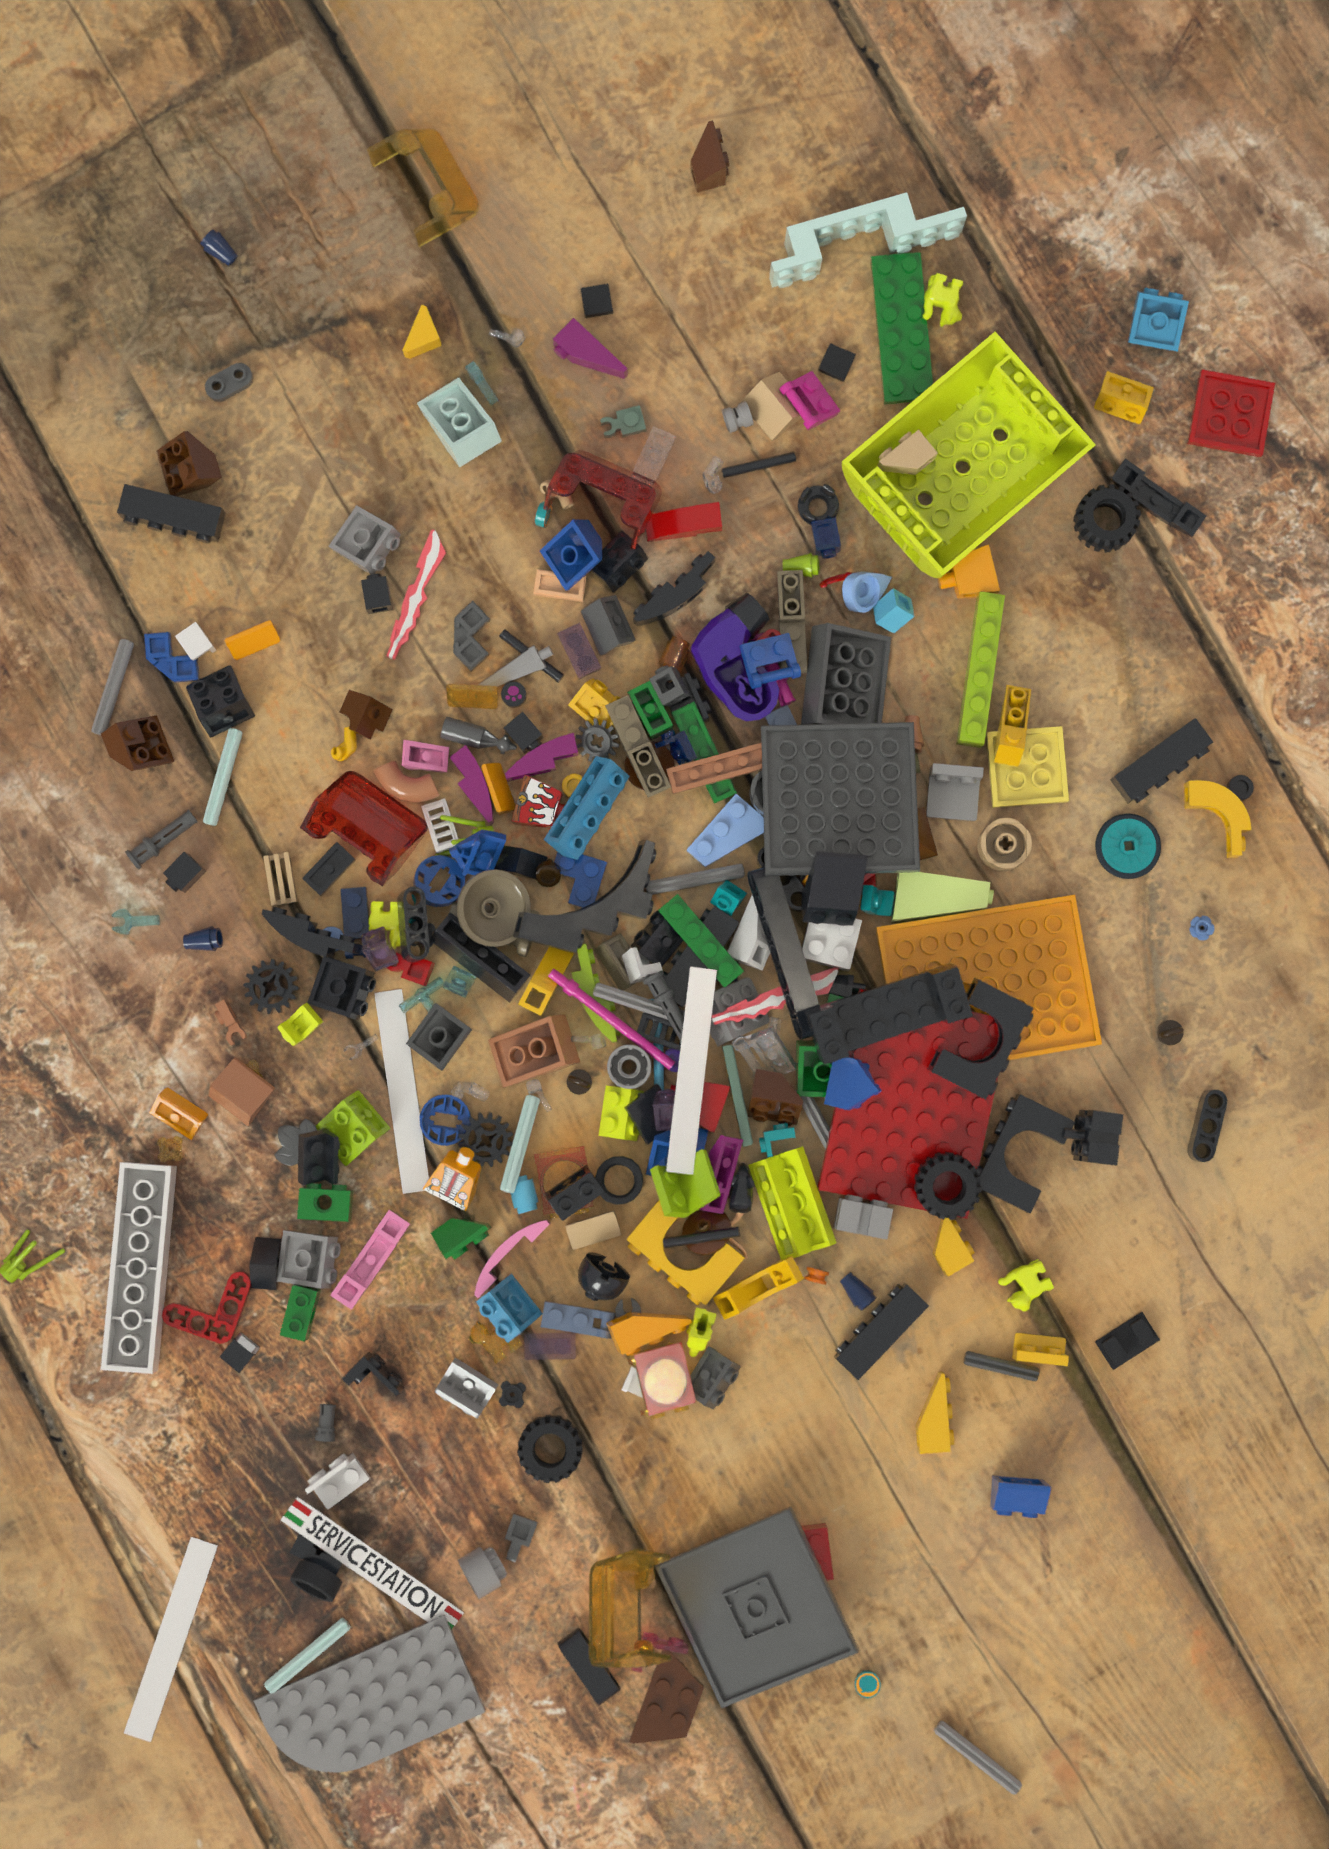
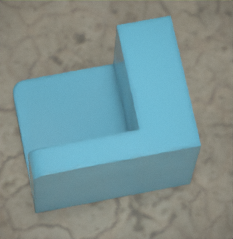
M894 588L873 607L876 624L891 633H895L915 617L911 598Z

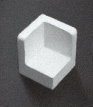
M196 622L175 636L191 660H196L209 650L212 653L216 651L211 641Z
M637 947L630 948L622 955L630 984L642 982L662 970L660 962L650 964L649 960L638 952Z
M632 1364L622 1386V1391H628L644 1398L637 1366ZM647 1371L645 1377L647 1392H649L652 1382H654L656 1374Z

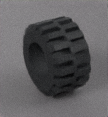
M1109 484L1108 487L1100 485L1097 489L1093 488L1083 497L1075 510L1076 514L1074 515L1073 522H1076L1074 526L1075 532H1079L1078 539L1080 541L1084 539L1086 547L1093 546L1095 547L1094 551L1097 552L1104 549V553H1107L1112 549L1116 551L1129 542L1139 527L1140 520L1138 519L1141 516V511L1137 510L1139 504L1137 500L1132 501L1133 494L1131 492L1125 494L1123 492L1125 488L1120 486L1118 489H1115L1114 484ZM1098 507L1113 509L1120 518V527L1112 531L1100 528L1094 520V510Z
M945 1152V1154L936 1153L934 1157L925 1159L926 1162L919 1166V1172L915 1174L914 1178L916 1181L914 1190L916 1191L918 1201L931 1215H935L940 1219L949 1218L950 1220H955L957 1216L961 1218L966 1216L965 1213L968 1210L971 1212L974 1209L973 1205L975 1202H979V1192H982V1187L980 1186L981 1179L975 1167L961 1155H955L951 1152ZM953 1171L961 1177L962 1189L955 1198L941 1200L933 1192V1183L941 1173Z
M550 1414L545 1417H538L526 1426L518 1442L517 1454L520 1458V1465L525 1468L528 1476L530 1474L534 1477V1480H543L544 1483H550V1481L557 1483L563 1478H568L573 1471L575 1472L582 1457L583 1441L578 1433L579 1430L571 1424L570 1420H565L559 1415L551 1416ZM554 1434L564 1441L566 1451L564 1457L559 1462L546 1463L538 1458L535 1452V1445L541 1436Z

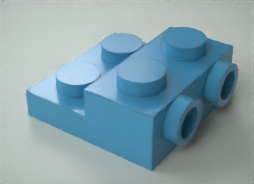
M1144 287L1143 292H1137L1128 343L1178 352L1189 301L1183 299L1184 294L1169 292L1167 297L1158 295L1159 290Z
M512 1273L476 1301L480 1307V1313L491 1321L495 1326L496 1334L504 1338L507 1343L543 1314Z

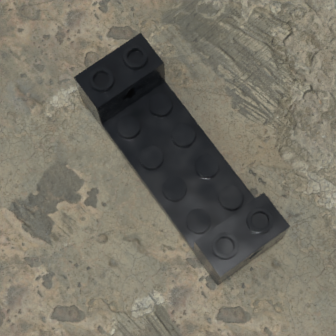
M951 963L804 1010L818 1058L824 1065L849 1057V1051L937 1022L944 1021L950 1024L973 1016L958 966Z

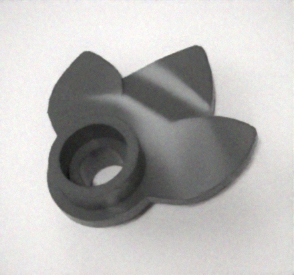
M304 1119L299 1128L291 1125L280 1126L278 1138L283 1147L275 1153V1158L285 1165L293 1166L298 1164L299 1134L316 1131V1126L308 1119Z

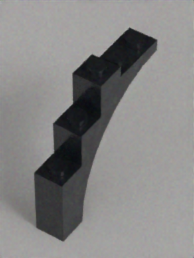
M648 840L639 841L633 860L624 875L610 891L595 902L576 911L559 915L519 912L513 937L570 953H577V949L581 948L584 940V934H581L582 930L604 936H612V932L616 931L619 923V918L616 917L617 913L637 919H646L653 909V901L651 900L653 894L643 892V890L647 888L650 881L648 870L656 857L655 842Z

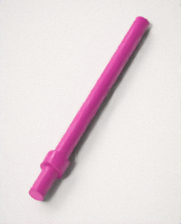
M556 969L550 972L548 977L564 988L563 992L570 997L573 995L669 1070L675 1063L674 1060L580 989L577 982L573 979H567Z

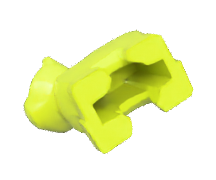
M937 273L929 277L928 289L924 294L925 312L923 318L925 320L931 318L933 306L941 307L943 311L941 313L940 326L953 325L962 319V313L957 305L959 302V289L963 286V281L952 279V283L949 282L946 287L943 283L948 276Z
M373 901L368 922L369 937L371 939L370 947L373 949L377 948L379 944L378 932L390 931L389 940L394 949L400 947L397 902H390V911L385 912L382 910L384 902Z
M1039 1259L1013 1269L1004 1278H999L998 1280L1001 1286H1007L1013 1280L1017 1281L1022 1290L1013 1293L1007 1301L1011 1302L1014 1308L1020 1309L1023 1312L1030 1309L1033 1299L1040 1296L1044 1291H1050L1054 1288L1049 1277L1042 1280L1038 1279V1272H1046Z
M696 1308L694 1319L691 1320L692 1323L689 1324L686 1333L689 1334L687 1346L690 1348L689 1355L691 1357H695L699 1351L705 1350L708 1341L711 1339V1326L715 1323L716 1314L706 1311V1309Z

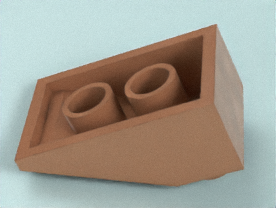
M565 1014L548 1016L488 1040L503 1088L580 1063Z

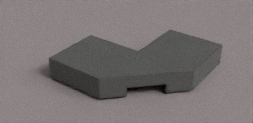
M474 601L454 617L453 653L470 672L489 656V653L473 636L490 621V618Z

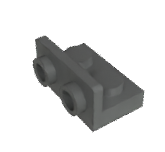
M708 1346L690 1375L695 1399L702 1405L715 1409L716 1406L723 1402L725 1391L729 1385L733 1384L738 1378V1371L741 1366ZM687 1381L681 1390L685 1391Z

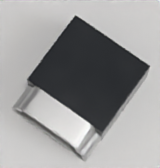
M240 1332L221 1354L220 1358L238 1373H241L260 1347Z

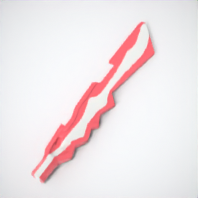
M435 530L430 531L416 565L417 568H420L415 583L408 586L402 604L400 619L395 621L390 638L391 644L386 655L390 659L395 660L401 646L409 641V633L416 628V618L420 617L419 607L427 600L424 588L446 555Z
M834 967L810 975L816 996L829 993L837 976L838 968ZM781 986L758 995L752 1001L748 1002L745 999L726 1008L723 1012L712 1015L713 1023L717 1025L726 1021L740 1022L744 1018L754 1019L759 1014L766 1015L770 1009H783L786 1002Z

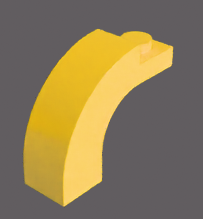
M1194 780L1184 783L1185 809H1207L1217 814L1224 823L1226 830L1227 858L1242 856V851L1246 849V840L1242 833L1251 830V822L1241 800L1231 790L1214 782Z
M790 1256L753 1273L712 1298L724 1320L740 1314L766 1297L802 1281L804 1277L793 1257Z

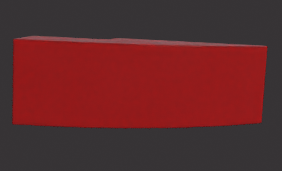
M719 502L687 506L644 516L647 542L694 537L701 533L722 531Z

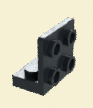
M231 665L186 686L198 719L210 738L255 717V713L246 699Z
M368 1352L342 1378L348 1386L353 1382L358 1385L372 1372L395 1396H398L405 1388L402 1385L404 1380L395 1371L390 1373L384 1367L385 1361L377 1353L372 1355Z

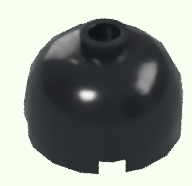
M587 1253L578 1270V1280L580 1286L585 1291V1295L593 1301L615 1299L627 1287L630 1279L629 1273L615 1261L614 1266L604 1262L603 1260L606 1256L597 1253Z

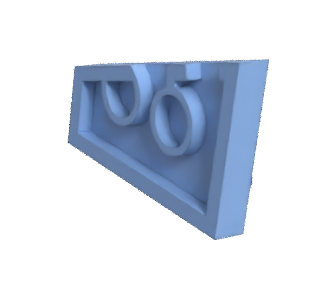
M735 794L686 851L704 867H707L763 834V816L739 795Z

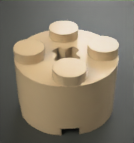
M1000 818L990 823L981 832L977 843L978 854L983 864L996 871H1009L1018 867L1026 860L1032 847L1029 831L1019 821L1012 818ZM1003 839H1005V843L1010 844V847L1006 850L999 846Z

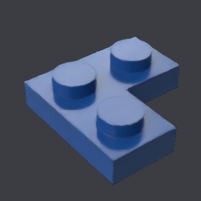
M557 852L554 862L559 865L561 875L575 879L568 903L582 908L595 902L607 862L583 854L576 860L564 857Z

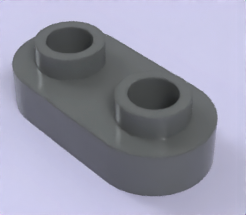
M233 364L208 378L205 383V391L213 401H225L250 387L253 382V373L246 364ZM237 372L244 373L243 377L239 379L235 378ZM217 383L222 385L219 390L213 389Z

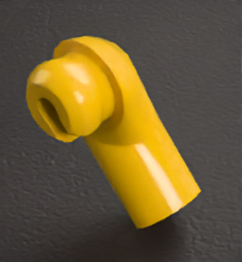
M349 727L344 728V742L337 747H333L331 750L333 759L345 761L356 751L357 733L351 731Z

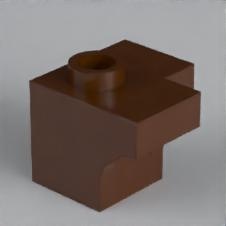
M349 690L339 713L349 718V729L371 740L375 730L384 731L393 709L371 696Z

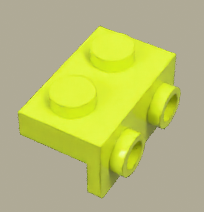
M606 1085L598 1136L637 1141L639 1131L624 1107L635 1100L639 1093H644V1091Z

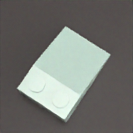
M460 378L455 379L417 403L440 441L459 467L502 442L494 421Z

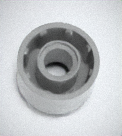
M635 1045L618 1047L608 1059V1075L621 1088H638L650 1076L651 1062L649 1056L643 1049ZM633 1060L636 1063L637 1069L633 1074H625L622 1071L624 1061Z
M478 1547L457 1560L478 1599L501 1587L500 1580L506 1578L507 1572L495 1550L491 1547L484 1551L481 1547Z

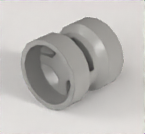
M746 401L739 403L735 408L727 407L722 409L723 418L729 433L737 431L742 426L747 428L754 425Z

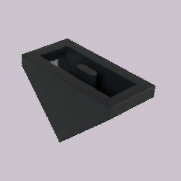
M504 846L494 870H502L513 875L536 880L537 866L547 861L548 857L523 848Z
M255 1237L249 1263L251 1288L277 1290L278 1282L276 1279L282 1239Z

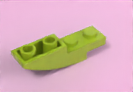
M582 944L581 948L577 949L581 971L572 972L573 980L579 984L580 989L610 1012L616 1011L614 1002L593 995L595 985L600 983L598 973L593 974L591 964L595 963L593 948L587 949V945ZM583 1004L586 1012L598 1029L612 1043L617 1042L616 1036H621V1032Z

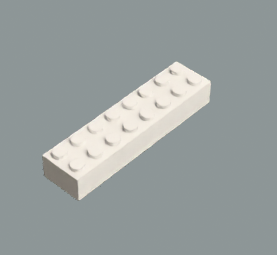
M120 1162L101 1370L148 1374L158 1371L163 1324L162 1311L165 1302L177 1166Z

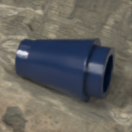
M214 229L207 233L200 243L204 247L203 251L228 267L238 257L220 232L217 233Z
M210 926L185 934L183 936L184 947L186 950L216 951L217 948H221L223 945L222 932L220 928Z
M852 1272L840 1281L855 1308L858 1307L860 1311L864 1310L876 1299L873 1294L874 1291L854 1276Z

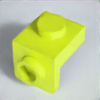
M305 1003L277 1028L281 1032L282 1037L292 1046H295L304 1041L324 1021L308 1003Z

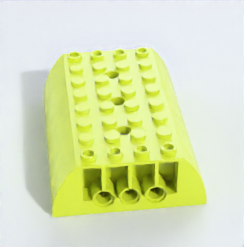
M994 332L842 461V470L854 496L919 570L931 577L941 578L1096 444L1003 339ZM997 429H1002L1006 432L1007 439L998 441L994 438L993 432ZM919 430L938 452L935 460L916 475L885 472L877 466L881 460L879 456L891 447L894 450L899 446L900 443L898 441L908 432L914 434ZM959 461L966 462L969 465V471L967 473L958 472L956 463ZM922 493H927L931 496L932 502L929 505H922L918 501V496Z

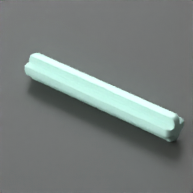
M235 728L228 730L203 822L211 826H216L218 823L242 738V732Z
M526 1095L500 1185V1189L506 1193L515 1192L540 1099L533 1095Z
M344 1618L339 1619L264 1683L266 1689L271 1694L276 1692L350 1629L349 1623Z

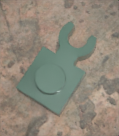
M640 405L616 411L617 419L604 417L600 420L601 425L609 424L612 427L610 431L603 432L604 438H611L618 431H621L622 438L646 432Z

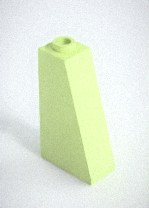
M924 872L897 873L891 922L900 923L984 910L988 904L992 905L994 890L990 889L991 882Z

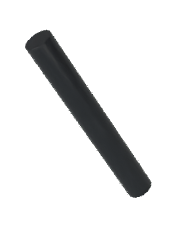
M794 452L721 468L722 476L727 478L796 462V456Z
M506 629L499 635L502 640L520 654L529 648ZM544 660L546 668L542 669V671L559 683L564 674Z
M739 1226L667 1237L663 1238L664 1248L740 1237L741 1233Z

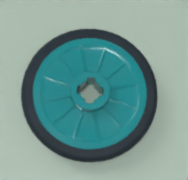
M1130 813L1120 814L1110 818L1102 825L1096 837L1095 850L1100 864L1107 872L1118 878L1135 879L1144 876L1155 867L1161 854V840L1154 825L1144 817ZM1124 842H1131L1133 850L1126 851L1124 849Z

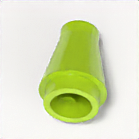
M809 553L790 559H783V571L803 570L804 577L813 578V575H819V556Z

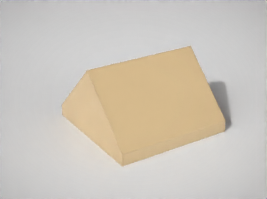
M780 372L762 379L741 401V403L747 402L752 418L771 441L775 440L802 418L787 396H783L779 391V388L788 382Z

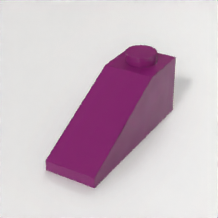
M574 317L553 338V345L555 347L553 350L561 359L567 358L571 363L625 379L628 376V368Z
M720 1135L708 1153L720 1196L700 1208L701 1210L720 1214L724 1213L743 1142L742 1139Z

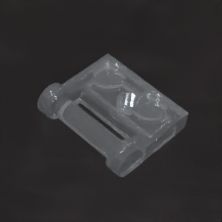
M773 1026L746 1037L743 1035L739 1036L732 1042L734 1049L740 1051L753 1071V1078L756 1069L778 1072L783 1075L796 1070V1062ZM750 1047H753L755 1049L756 1053L758 1054L766 1068L761 1067L760 1063L750 1050Z

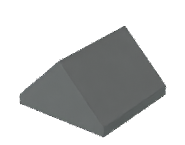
M435 1003L409 1038L406 1045L443 1071L472 1029Z

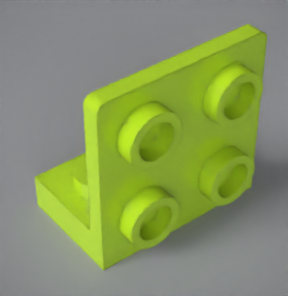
M359 1090L342 1100L316 1125L317 1130L326 1129L338 1136L340 1142L338 1158L344 1166L349 1165L368 1146L391 1129Z
M701 1149L696 1152L693 1175L666 1172L667 1166L656 1165L650 1169L664 1216L686 1218L720 1196L706 1150Z

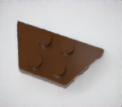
M663 1645L629 1742L632 1744L686 1738L702 1695L703 1684L688 1671V1668L665 1645Z

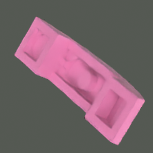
M388 1210L365 1247L330 1296L352 1310L389 1258L410 1223Z
M543 1220L533 1223L519 1230L500 1245L484 1266L474 1295L479 1298L494 1283L497 1277L491 1270L524 1236L533 1242L550 1222Z

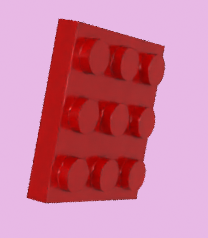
M1202 369L1199 373L1187 444L1261 458L1264 452L1275 383Z

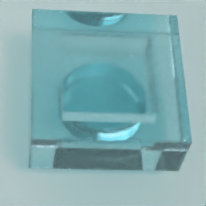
M453 966L444 982L443 988L466 998L475 983L476 976Z

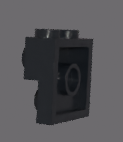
M323 956L307 1003L359 1021L360 1016H364L368 1009V1003L365 1002L368 993L372 992L376 986L375 972Z

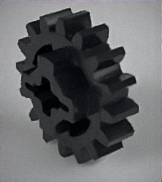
M271 959L270 965H267L262 960L261 968L253 965L254 974H246V977L250 979V983L243 984L244 987L249 988V992L244 995L245 997L253 998L249 1003L251 1006L259 1004L257 1011L262 1012L267 1008V1013L272 1015L273 1010L276 1008L278 1013H283L282 1006L291 1008L289 1000H297L293 992L300 990V987L294 985V982L299 980L297 976L291 977L294 969L290 967L285 970V962L282 961L277 966L275 959ZM268 970H274L272 971L271 975L263 978L260 976L262 973ZM284 976L288 982V989L284 988L282 982ZM274 982L277 990L269 992V988L266 987L267 983ZM255 985H258L260 988V999L256 994ZM278 996L283 997L281 1001L274 1004H269L270 1002H272L273 998Z
M488 1111L486 1117H483L482 1113L478 1112L477 1119L471 1116L468 1117L469 1125L461 1124L465 1132L458 1133V1137L463 1139L462 1142L458 1143V1147L470 1148L474 1152L472 1160H478L481 1167H483L484 1162H488L489 1166L493 1167V1160L496 1159L502 1163L501 1155L509 1156L506 1147L512 1146V1141L508 1140V1137H511L513 1132L505 1130L509 1124L507 1122L501 1124L502 1117L500 1115L493 1119L492 1112ZM491 1123L496 1126H493L491 1128H484L480 1124ZM473 1129L475 1132L474 1140L469 1144V1135ZM483 1134L490 1136V1143L487 1145L484 1142L479 1144L482 1141L481 1135ZM502 1135L501 1146L497 1149V1139ZM487 1151L491 1155L481 1156L476 1154V1152Z

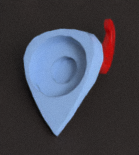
M866 571L846 572L845 574L827 578L819 585L821 588H825L828 584L844 580L842 595L845 606L849 611L865 613L877 604L892 577Z

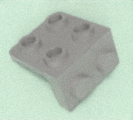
M747 977L725 988L714 991L712 1015L723 1012L726 1008L745 999L748 1002L755 999L758 993L752 980ZM759 1014L754 1019L744 1018L740 1022L726 1021L715 1025L711 1017L710 1035L715 1040L717 1046H721L743 1034L768 1024L770 1019L768 1014Z

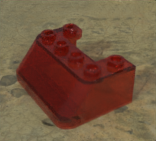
M576 450L565 455L547 487L543 509L549 510L556 495L561 497L572 495L581 481L626 501L621 510L620 518L626 526L635 529L630 548L636 549L660 501L661 487L648 478L584 450Z
M347 771L314 799L300 829L315 839L326 838L331 832H334L363 855L372 859L366 868V873L372 881L383 887L401 869L424 837L428 826L423 818L364 776L354 771Z

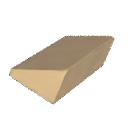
M615 1211L565 1226L573 1250L622 1235Z

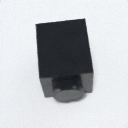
M371 574L366 576L367 579L361 580L365 607L368 614L393 610L389 582L386 576Z
M523 711L504 727L506 734L524 754L542 745L540 741L543 739L542 733Z
M183 852L163 874L168 878L165 881L166 884L175 892L180 889L186 893L206 870L188 853Z

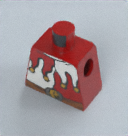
M525 775L511 820L512 823L515 825L551 828L565 804H561L562 792Z

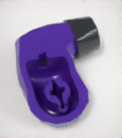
M749 593L743 594L725 606V611L711 619L699 632L690 647V653L707 687L724 703L735 717L744 721L760 720L770 714L777 705L779 695L777 681L761 684V687L752 689L749 684L739 646L748 643L749 638L753 639L770 621L764 608ZM763 666L756 668L758 674L768 672Z

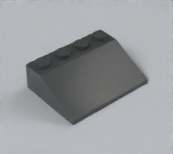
M831 623L812 626L801 725L882 723L891 637Z

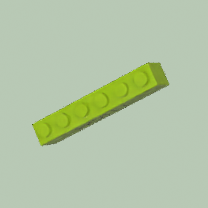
M980 591L976 598L956 745L981 748L985 744L1005 595Z

